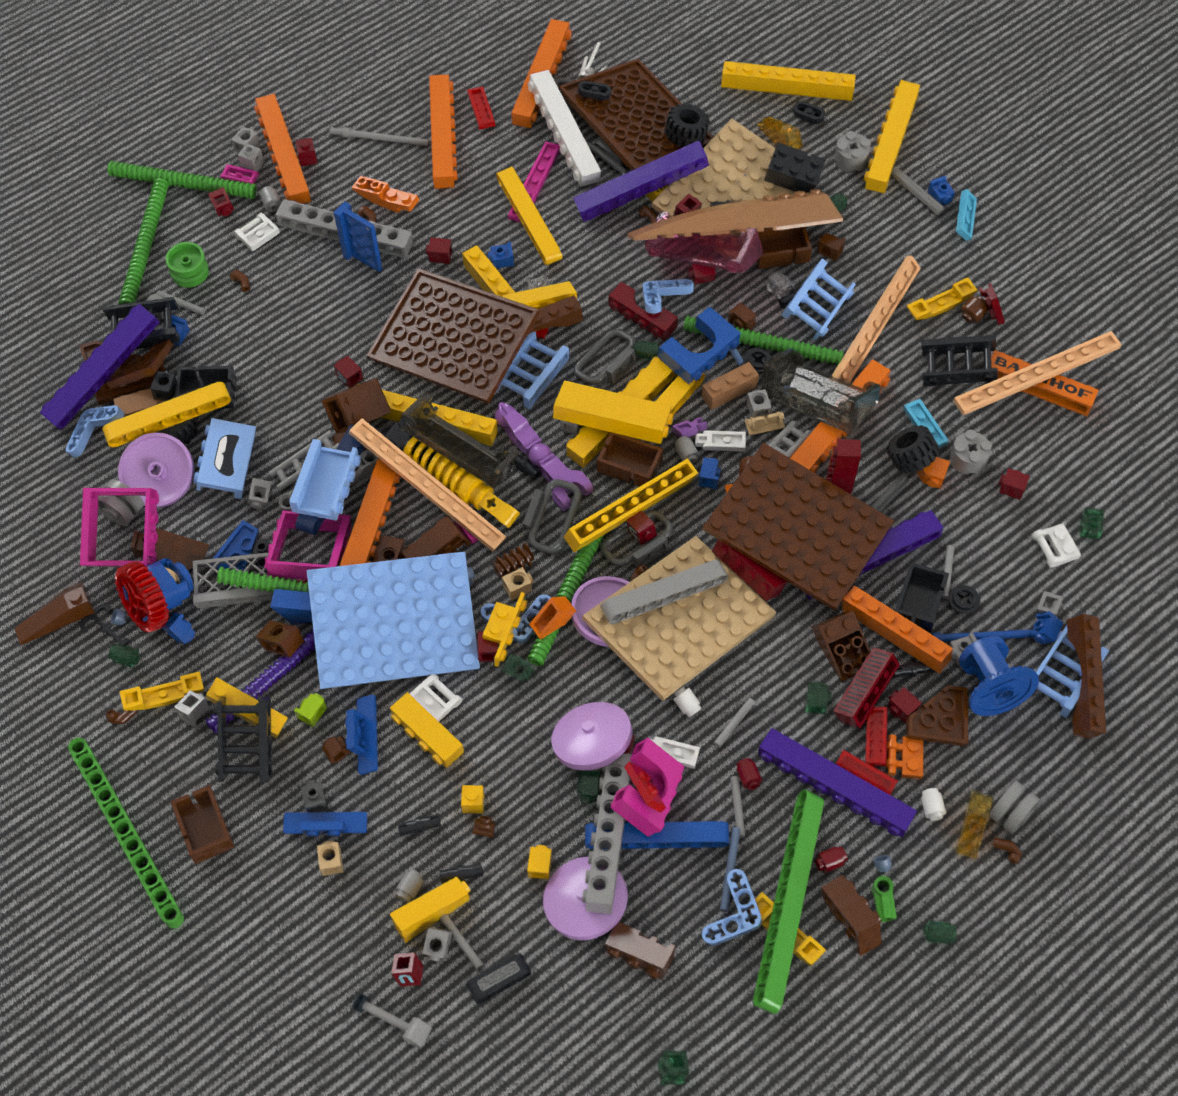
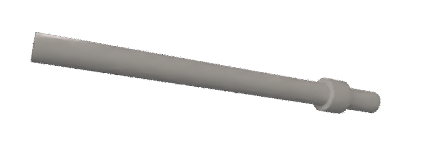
M330 127V134L342 135L345 138L358 137L421 146L429 145L428 139L357 131L347 127H343V129Z

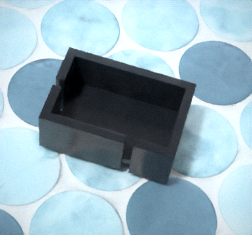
M778 142L764 181L795 192L804 191L808 193L810 190L816 189L826 159L813 154L810 157L807 152Z
M194 366L178 367L174 398L216 382H223L231 397V401L229 404L218 409L234 408V392L236 390L237 377L233 366H198L201 380H199Z
M911 562L895 611L928 633H931L947 586L949 573Z

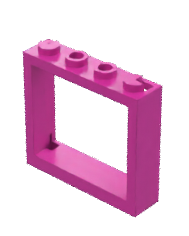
M83 488L80 565L86 567H121L129 562H133L96 560L98 496H146L143 561L138 562L144 564L145 567L156 562L155 543L158 540L156 524L158 523L157 504L159 503L157 490L152 488Z
M283 510L281 518L277 519V530L273 531V542L269 544L268 557H265L264 569H267L268 577L272 575L279 578L308 580L307 570L340 566L352 531L351 515L339 514L337 521L325 519L318 530L338 532L329 565L279 561L289 529H296L295 524L299 513Z

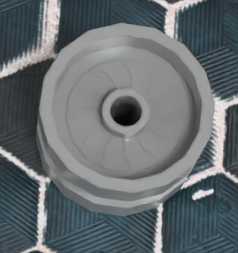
M111 479L104 488L130 487L118 480ZM98 496L99 511L113 522L122 526H128L134 519L133 513H139L144 506L140 496Z
M1017 780L1004 793L988 815L997 823L1001 822L1006 815H1009L1003 828L1012 835L1029 819L1034 812V808L1041 800L1035 794L1028 793L1021 801L1020 798L1025 792V787Z

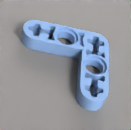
M689 279L644 282L643 298L646 312L655 314L661 311V296L691 294L694 291V282Z
M116 405L85 410L66 446V452L74 458L80 456L94 428L123 418L124 412Z
M540 595L536 598L521 617L518 628H514L512 632L514 634V641L525 643L531 638L534 630L529 625L530 622L527 618L530 615H537L541 608V603L548 602L551 598L550 596ZM488 603L481 608V617L486 623H488L491 614L487 616L486 611H493L495 604ZM518 631H525V635L521 634L520 636H518Z
M740 869L731 870L727 876V882L739 913L704 927L702 938L709 945L714 946L754 931L762 925V916L748 878ZM738 874L739 877H743L740 879V883L743 888L747 886L746 889L739 890L738 885L732 882L735 879V875ZM742 894L750 895V902L747 905L739 903V897ZM750 909L753 916L758 917L755 919V924L752 925L750 922H747L750 919L747 911L742 912V910ZM732 921L738 924L737 931L729 933L726 928L727 924ZM722 925V930L726 934V936L723 937L722 933H718L715 935L714 940H712L710 937L707 938V936L710 935V930H713L714 932L721 931L719 926Z

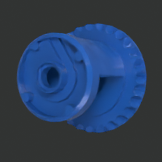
M988 636L978 639L968 645L959 657V664L966 674L977 675L981 682L978 687L974 688V692L971 693V699H969L972 711L980 716H994L1014 709L1025 702L1035 692L1039 684V677L1032 668L1027 666H1012L1009 668L1005 661L1009 648L1001 637Z

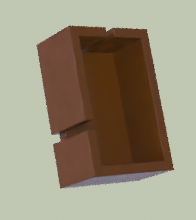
M806 227L774 231L772 228H764V231H752V247L754 254H756L755 258L759 270L791 265L792 262L794 264L810 262L812 247Z
M610 432L605 442V447L602 448L597 459V472L628 483L632 480L633 485L640 487L655 478L663 461V448Z
M210 785L192 792L197 804L193 803L188 794L170 801L182 836L185 839L189 855L195 864L235 847L216 795Z

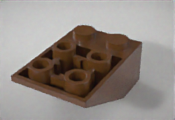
M377 378L329 395L321 401L336 434L346 432L351 424L355 425L361 419L370 422L392 412Z
M844 611L811 626L820 648L840 681L855 676L871 651L854 611Z

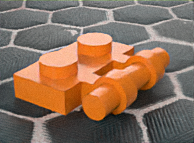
M889 735L886 766L888 768V775L894 776L896 775V769H900L901 777L922 779L923 740L910 739L907 736H903L902 744L896 742V735ZM896 752H902L901 761L896 759Z

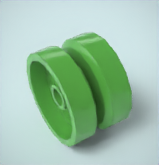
M181 242L168 250L166 264L174 283L188 288L200 285L206 280L209 274V266L205 254L199 245L192 242Z

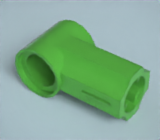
M886 876L878 877L871 887L876 912L880 916L881 922L897 919L892 891L893 882ZM877 884H884L887 887V892H881Z

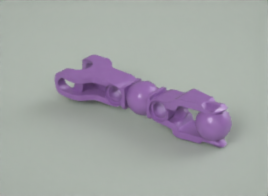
M504 402L499 403V407L494 415L497 424L504 428L511 442L529 457L531 463L538 466V469L542 471V475L548 482L560 479L573 483L579 487L584 496L593 492V485L586 475L578 470H569L551 452L549 446L542 443V440L529 425L526 418L519 414L511 405ZM562 487L553 488V501L562 511L568 510L571 502L567 493L571 490Z

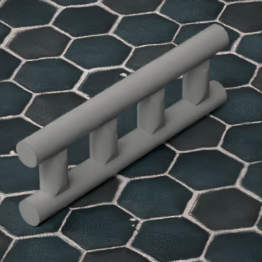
M791 421L768 445L791 458L812 431L807 430L803 433L795 428L797 423ZM791 433L799 439L794 442L787 438V436ZM782 443L789 447V449L785 452L777 446Z
M331 430L316 439L320 440L321 444H324L326 448L337 449L339 445L337 443L333 446L330 438L334 436ZM311 443L269 471L272 478L278 475L281 483L276 485L280 491L298 480L302 469L299 460L307 455ZM293 465L296 472L287 478L284 470Z

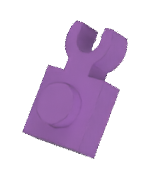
M700 417L696 418L693 422L687 420L672 426V430L679 438L683 436L690 438L698 434V431L706 430L707 422H702Z

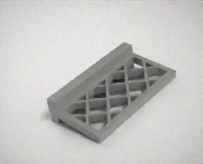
M268 553L193 561V603L197 609L272 600L273 591L268 593L266 590L262 592L260 589L239 588L236 585L229 586L226 590L221 591L217 588L219 585L217 581L212 584L207 580L213 571L218 574L216 568L221 563L229 565L230 570L236 569V571H239L235 566L240 561H246L249 564L243 571L244 573L253 567L262 576L266 574L267 569L263 568L261 570L254 564L259 559L268 557ZM207 565L210 570L202 576L198 573V566ZM204 581L211 586L207 592L199 593V587Z

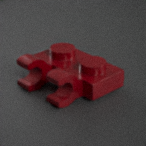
M988 283L989 288L985 290L979 287L981 296L985 297L991 319H996L998 325L1004 324V316L992 284Z

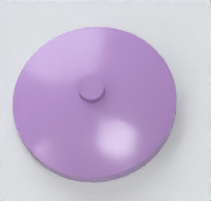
M164 433L145 434L132 441L124 450L118 466L119 481L130 488H152L157 490L159 495L157 508L166 507L180 500L189 490L194 478V461L188 448L175 437ZM140 496L145 506L146 496Z
M603 576L591 579L578 588L571 603L576 609L571 619L577 631L584 638L597 645L609 647L582 620V617L589 610L627 585L629 581L618 577Z
M606 702L584 704L568 712L557 723L552 734V747L558 760L569 768L576 770L598 769L614 762L626 751L632 739V725L625 711L614 704Z
M588 857L571 860L556 870L549 879L543 896L545 915L551 925L563 936L574 940H590L604 935L619 922L627 905V886L618 871L612 914L586 911V903H582L583 890L588 889V883H585L586 871L591 869V864H588ZM600 867V868H598V869L601 870V871H603V870H606L607 868H605V867ZM598 886L595 889L602 890L604 887Z

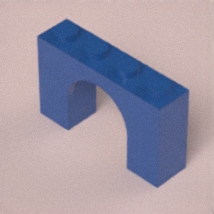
M710 306L697 316L695 327L711 340L713 344L712 349L704 353H694L684 348L673 337L659 347L658 358L688 384L694 380L697 381L704 371L710 370L716 361L722 360L728 351L734 350L740 343L741 333Z

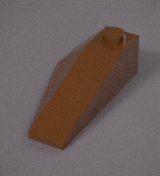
M80 582L64 589L15 627L20 645L95 613L84 583Z

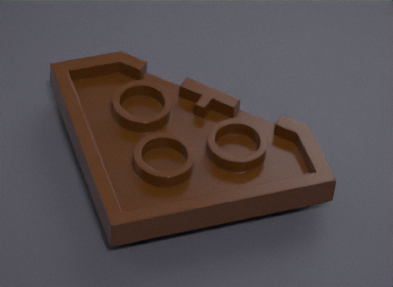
M170 339L153 345L149 348L150 351L130 361L129 365L122 371L117 370L107 382L109 388H121L129 382L133 381L135 383L143 377L154 376L173 346Z
M156 528L158 540L155 543L156 562L163 558H168L173 563H182L187 570L193 568V561L205 559L209 544Z
M947 685L921 708L912 713L907 718V738L966 747L968 745V688Z

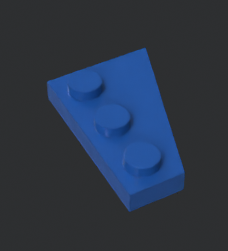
M242 520L213 559L252 554L259 530ZM240 561L235 567L243 572L248 563ZM221 563L216 568V570H219L221 566L224 567V569L229 568L230 566L226 563Z

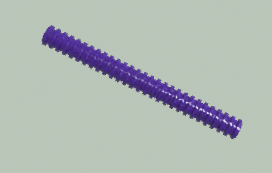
M312 629L311 633H307L306 638L303 637L305 641L290 658L286 656L279 657L278 661L273 662V666H268V670L265 669L263 674H259V678H254V682L251 681L249 686H245V690L240 691L256 700L258 696L263 695L262 692H267L268 687L271 688L273 683L276 684L278 679H282V675L285 676L287 671L290 672L292 667H296V663L299 664L301 659L304 660L306 655H310V651L313 652L315 650L314 630ZM226 713V725L229 724L230 720L233 721V717L236 715ZM212 714L211 719H206V724L214 733H218L217 715Z

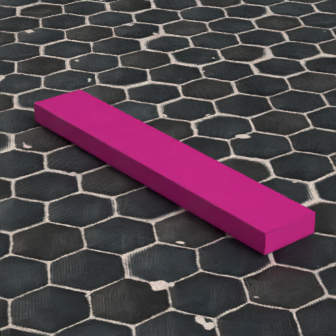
M545 141L523 184L533 203L560 153V146ZM512 207L508 214V219L521 223Z

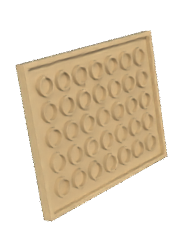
M731 119L703 148L707 155L709 166L669 184L652 202L651 207L665 217L670 218L674 215L676 205L688 193L702 203V209L710 207V202L762 199L765 195L777 197L780 193L793 195L795 191L764 181L775 148ZM747 229L746 233H736L730 230V234L700 236V233H692V236L732 264H735L752 245L753 230Z
M697 536L607 599L716 559L720 561L728 574V579L724 583L616 624H610L600 607L604 601L589 610L582 617V620L662 701L774 618L777 613L734 571L711 552L712 550Z

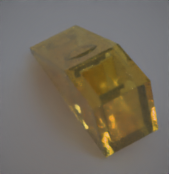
M766 117L763 121L757 123V126L775 145L779 142L796 149L803 147L799 128L772 117Z
M971 790L956 853L977 858L994 799L991 795Z

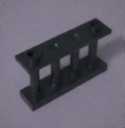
M174 297L103 307V312L107 319L111 320V333L116 329L118 319L128 316L131 308L138 304L142 305L152 315L164 312L165 328L153 329L136 349L152 347L169 339L172 344L180 343V336L176 328L172 327L171 311L179 310Z
M996 335L922 340V355L928 356V372L922 373L923 386L978 382L990 383L997 380L998 369L992 368L991 351L996 350ZM983 352L984 369H973L972 353ZM965 353V370L954 371V354ZM946 354L947 371L936 372L935 355Z
M221 697L214 705V714L217 715L218 763H216L215 772L216 775H219V782H223L227 778V773L257 774V776H260V782L268 783L272 778L271 697H262L256 705H226V697ZM226 713L256 714V716H259V723L256 725H226ZM227 733L256 734V736H259V743L257 745H227ZM227 753L256 754L259 756V763L257 765H227Z

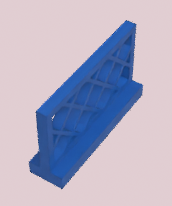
M344 201L334 212L343 257L349 260L353 256L380 272L382 270V263L374 224L352 212L351 205Z

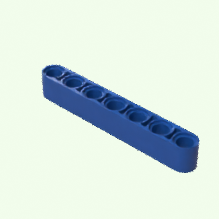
M723 821L664 822L665 825L659 833L646 836L631 823H625L621 849L727 847L730 845L729 824ZM594 823L585 825V847L588 849H594V845H591L592 832H596L597 829ZM610 829L604 830V832H611V831H612V830H610Z

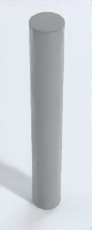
M160 290L157 292L163 298L174 297L178 306L200 315L205 313V309Z
M947 545L944 572L949 573L942 599H949L954 555L953 545Z
M748 698L714 741L715 746L720 748L752 708L755 704L752 698Z
M732 776L731 787L736 827L741 829L739 838L745 837L739 777Z
M444 914L440 920L448 931H452L455 941L474 967L479 970L484 964L449 916Z

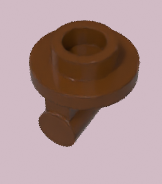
M480 816V818L475 819L473 834L493 838L495 822L489 816Z

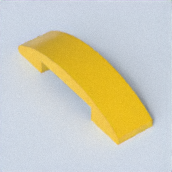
M967 277L954 283L951 289L925 301L921 298L908 304L907 308L915 320L931 318L960 305L977 293L978 290Z
M200 671L180 676L181 680L145 689H140V686L122 690L120 691L123 709L131 711L157 708L179 702L190 690L196 694L204 691Z
M761 892L755 900L762 916V925L768 930L774 902ZM798 928L793 954L812 966L826 952V949L810 935L807 936Z

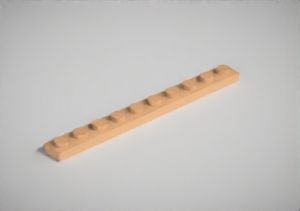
M912 255L906 256L827 382L837 395H843L921 269Z
M1110 331L954 398L953 402L962 415H966L1118 350L1122 344L1114 333Z
M364 419L359 420L349 430V434L492 552L506 539L503 533Z

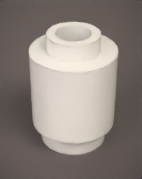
M683 686L674 693L676 697L673 700L684 715L686 714L688 717H691L701 709L699 700L690 688L685 689Z
M937 788L924 790L921 801L925 817L930 818L931 821L942 819L943 815L946 814L942 794L939 793Z

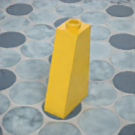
M455 877L390 913L393 924L405 943H407L438 922L444 914H450L469 901L468 892H470V889L464 880L460 882L458 877Z

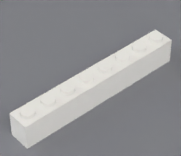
M549 70L530 74L528 89L533 93L535 103L539 105L542 116L546 118L549 130H552L554 140L560 146L561 154L566 157L567 165L572 169L575 181H578L580 187L599 182L601 170Z

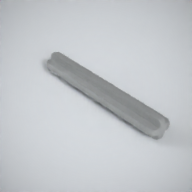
M899 168L893 170L892 177L935 214L940 215L944 211V207L903 171Z

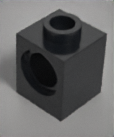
M156 371L151 386L154 400L164 401L166 399H173L176 386L175 374L167 371Z

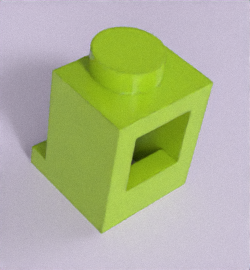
M311 693L308 698L303 699L300 709L297 707L294 709L296 717L314 727L327 709L325 699L318 693Z

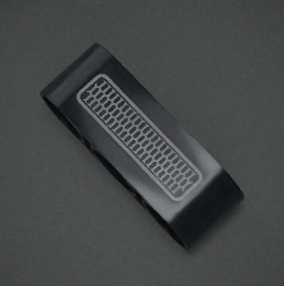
M518 953L473 977L466 985L475 1003L479 1004L526 979L532 972L523 955Z

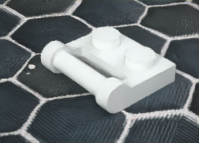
M259 213L257 218L241 229L237 228L233 233L238 240H241L253 252L279 234L280 231L263 213Z
M1064 523L1044 530H1037L1032 534L1034 540L1038 541L1048 559L1047 564L1049 567H1055L1076 560L1081 556ZM1046 537L1048 538L1049 542L1051 543V545H1052L1054 551L1056 552L1057 556H1054V554H1053L1052 550L1050 549V547H1049L1047 541L1045 540Z
M431 674L410 693L437 721L444 718L462 702V698L459 695L453 694L439 680L436 674ZM434 686L449 702L445 703L429 687Z

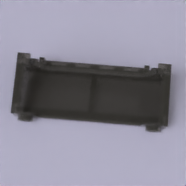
M789 348L763 364L761 390H766L770 400L846 433L853 434L879 402L881 385L869 381L864 384L863 389L804 365L801 353Z
M423 393L402 413L398 424L399 428L491 487L508 478L519 451L511 446L508 451L500 448L496 453L436 415L438 407L432 406L431 400L433 396L429 393Z

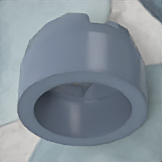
M115 609L111 617V623L115 625L125 624L126 621L123 619L127 618V614L120 609Z
M881 855L874 858V865L879 872H888L891 869L892 863L889 855Z

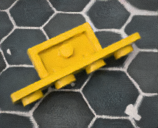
M521 592L515 608L496 602L484 630L483 639L500 644L494 658V666L499 667L501 661H505L507 655L506 647L511 645L514 638L512 632L520 624L521 617L519 615L521 611L524 612L526 609L527 601L523 592Z

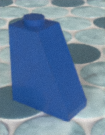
M274 589L270 605L274 611L291 624L313 622L309 592Z

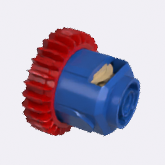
M163 558L146 567L138 561L129 562L118 568L115 573L116 590L119 593L118 596L122 601L124 609L128 613L127 616H130L131 621L135 622V625L139 626V629L144 632L150 633L162 628L168 622L169 610L183 604L182 601L188 598L193 591V581L186 567L180 562L173 563L168 558Z

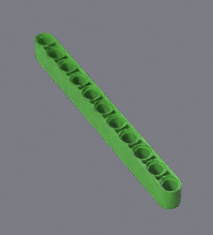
M74 738L70 741L68 749L159 916L169 928L180 927L184 921L183 913L96 756L83 738ZM84 747L81 752H77L79 748ZM93 763L90 768H85L88 764ZM102 779L99 784L94 785L95 781ZM111 795L108 800L103 801L106 796ZM120 811L117 817H112L115 812ZM129 828L127 833L121 834L123 829ZM138 844V848L136 850L130 851L133 845ZM148 861L145 867L139 868L142 862ZM157 878L155 884L149 885L152 879ZM167 895L164 902H158L161 896ZM171 913H177L174 919L168 920V916Z
M803 789L796 799L753 997V1004L756 1007L772 1014L779 1012L784 999L824 805L822 797L806 789Z

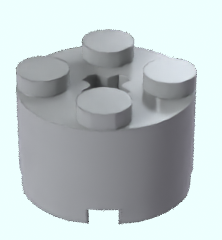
M848 131L845 135L841 136L837 141L834 156L837 167L842 171L851 173L853 170H863L868 163L871 141L854 131Z
M967 430L955 439L950 453L953 468L966 475L982 472L990 457L992 443L984 435L974 430Z

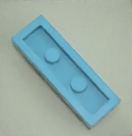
M968 189L961 191L956 232L966 241L972 239L977 198Z
M921 399L904 405L903 410L914 426H926L939 448L948 444L949 440Z

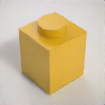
M462 785L461 807L463 813L484 814L485 794L483 786Z
M536 845V847H530L527 870L528 878L549 880L552 850L547 846Z

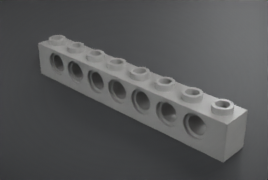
M283 199L275 214L279 226L340 241L334 212L297 203L293 200ZM369 221L375 226L379 252L406 259L413 245L412 232Z
M623 753L617 760L602 767V772H605V776L600 778L599 790H602V796L598 795L597 808L600 809L599 814H595L594 826L597 829L596 832H592L591 845H594V849L589 851L588 864H591V869L586 871L585 877L588 889L583 890L582 903H586L587 912L612 914L625 819L610 808L615 795H610V793H616L618 790L630 785L631 778L624 766L631 762L630 757L632 754ZM606 829L612 830L611 832H604ZM608 848L610 850L602 851L601 849ZM600 867H605V868H607V869L601 871V870H599L598 868H600ZM598 886L604 887V889L597 890L595 888Z

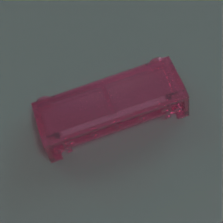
M661 211L656 222L669 218V212ZM749 227L746 233L742 232L740 236L729 234L700 236V233H692L690 237L674 234V238H662L658 235L657 239H648L644 243L648 255L653 257L658 256L743 274L763 253L757 229Z

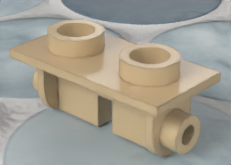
M777 411L774 414L746 419L745 424L749 435L784 429V414Z

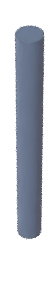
M732 827L720 905V910L728 912L731 890L727 882V876L731 870L735 869L741 830L738 827Z

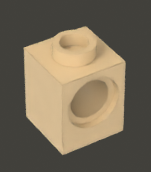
M523 567L502 577L503 587L511 601L519 598L521 592L527 594L532 591V583H534L532 576L529 572L526 573ZM522 582L521 585H516L515 583Z
M326 841L322 845H318L319 868L322 875L343 873L339 843ZM328 854H335L332 860H325Z

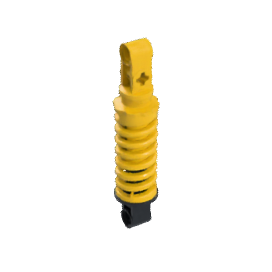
M394 421L383 435L393 444L398 445L401 451L468 506L473 504L477 510L483 508L507 528H510L520 515V512L493 494L494 489L486 485L485 476L478 474L476 471L470 472L469 466H463L461 460H456L452 454L448 455V451L441 449L439 444H433L431 438L426 439L423 431L417 430L410 434L404 427Z

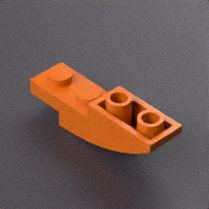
M360 176L352 186V190L362 197L397 213L401 209L411 212L419 201L418 195L390 188L387 182Z

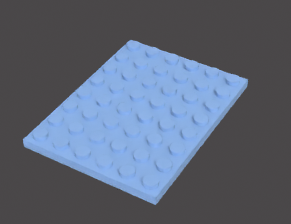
M465 552L307 570L320 689L480 669Z

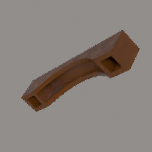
M575 295L538 309L540 314L529 334L549 327H568L583 321L582 308Z
M1081 614L1067 620L1068 640L1073 644L1081 666L1080 696L1072 715L1073 735L1089 739L1106 734L1099 617Z

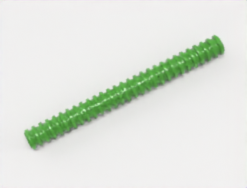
M110 161L107 167L109 176L114 175L120 178L139 179V181L144 180L151 183L155 179L160 178L166 180L170 186L194 188L195 190L199 189L200 191L204 190L207 192H213L224 187L227 195L245 196V198L250 197V199H254L257 193L255 184L240 183V181L220 180V178L215 179V177L190 175L184 172L180 173L178 171L155 169L153 167Z
M157 178L153 182L138 239L121 292L119 305L136 302L169 186L168 182L164 179Z
M687 316L684 322V331L689 330L690 333L694 331L695 334L700 333V335H703L695 327L696 317L690 318V316ZM736 327L741 333L739 344L742 342L744 345H755L756 348L760 346L762 349L764 347L766 350H777L776 352L778 353L782 351V354L786 352L788 355H799L798 357L800 358L804 356V359L808 357L810 360H821L820 362L822 363L826 361V364L830 362L832 365L837 364V366L844 355L842 350L838 352V349L834 351L832 348H821L820 345L816 347L815 344L812 346L810 343H799L798 340L794 342L793 339L790 341L788 338H777L776 335L772 337L771 334L768 336L766 333H755L754 330L750 332L749 329L746 331L744 328L739 329V327Z
M603 536L577 551L578 553L575 555L571 568L568 570L563 581L564 583H562L556 597L566 596L569 602L572 603L573 596L580 587ZM559 629L543 639H539L537 636L535 644L532 646L527 657L530 663L536 666L544 665V660L547 658L546 655L549 654Z
M222 566L217 574L218 584L222 582L224 585L230 584V586L236 585V587L260 589L262 592L266 590L268 593L270 591L274 593V589L309 592L308 582H297L295 579L291 581L290 578L285 580L284 577L279 579L278 576L275 578L272 575L267 577L266 574L261 576L260 573H257V575L254 572L250 574L248 571L244 573L242 570L224 569Z

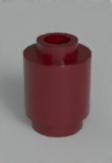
M751 758L740 760L736 764V771L743 788L749 790L757 789L762 782V778L756 763Z
M834 846L818 853L815 865L819 871L826 874L844 866V863L848 861V857L841 846Z

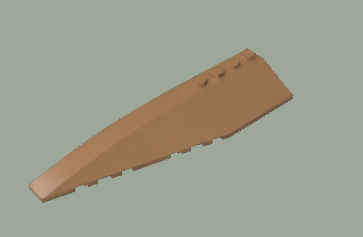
M812 189L808 193L796 191L793 195L788 193H780L777 197L765 195L762 199L702 208L655 222L627 234L632 240L657 239L658 235L662 238H674V234L690 237L692 233H700V236L730 234V230L736 233H746L747 229L760 232L764 231V228H772L774 231L843 222V217L827 194L821 192L820 189Z

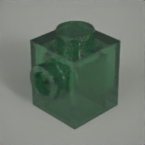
M819 681L808 682L805 703L806 713L825 715L827 704H831L832 692H828V684H823Z
M664 1051L658 1062L661 1085H682L690 1072L686 1051Z

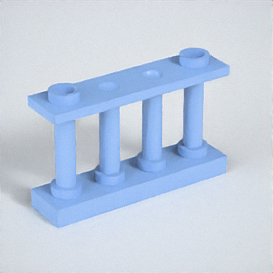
M821 259L781 314L786 319L791 314L793 316L796 315L815 329L817 332L812 338L814 341L819 336L823 337L829 330L827 328L828 324L845 299L849 300L853 295L854 291L852 289L856 285L853 282L846 288L827 274L824 268L828 262L824 259ZM822 278L843 295L837 300L817 285L818 282L815 280ZM808 290H813L834 306L832 311L829 313L808 297ZM799 303H806L825 318L823 324L820 325L804 313L800 306H798Z
M536 331L530 333L523 342L497 391L502 385L523 396L524 407L531 409L569 360V348L563 345L560 350L555 351L536 341ZM533 347L551 356L552 360L545 364L527 353ZM521 360H524L543 371L539 376H534L517 367ZM513 372L533 384L529 389H524L507 380V378Z
M1067 626L1063 631L1060 630L1055 644L1036 671L1038 677L1044 672L1070 688V691L1073 692L1070 697L1067 695L1064 697L1040 681L1037 690L1060 703V706L1063 708L1059 714L1067 718L1079 699L1081 680L1080 682L1076 680L1074 682L1047 666V663L1053 657L1080 673L1079 676H1081L1080 664L1057 651L1061 642L1075 650L1073 644L1066 636L1068 632ZM1103 646L1101 647L1102 662L1109 652Z

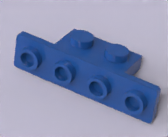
M369 695L357 699V711L354 709L346 711L345 720L347 728L346 746L348 750L358 755V773L361 775L378 770L376 696Z
M284 813L283 832L285 834H306L309 837H317L319 834L340 836V833H366L367 813Z

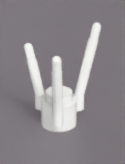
M597 42L588 64V57L585 56L581 72L578 76L579 79L594 74V69L590 66L598 51L600 42ZM605 66L600 71L606 70L608 67Z

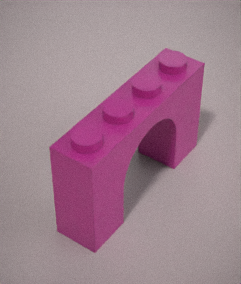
M646 738L635 745L630 761L643 769L651 777L653 785L659 790L658 795L666 808L662 813L646 805L640 793L631 785H627L616 792L610 808L646 836H650L654 833H659L665 825L664 820L671 809V801L677 793L676 788L682 779L684 766L652 740Z

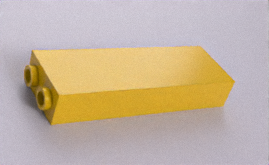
M565 380L553 409L554 419L658 444L662 443L663 437L667 438L668 424H672L674 414H671L672 406Z

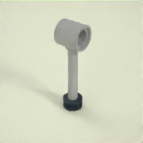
M362 993L355 998L352 1009L359 1013L365 1010L403 1030L402 1038L406 1042L417 1048H422L432 1030L430 1025L415 1017L412 1018L411 1022L407 1023L368 1002L369 997Z

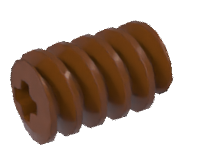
M524 543L522 548L516 547L515 552L510 550L509 556L504 553L502 554V559L496 557L495 562L491 560V564L498 577L502 579L504 574H509L512 570L516 571L518 567H523L525 570V564L532 567L531 561L534 560V556L528 545Z

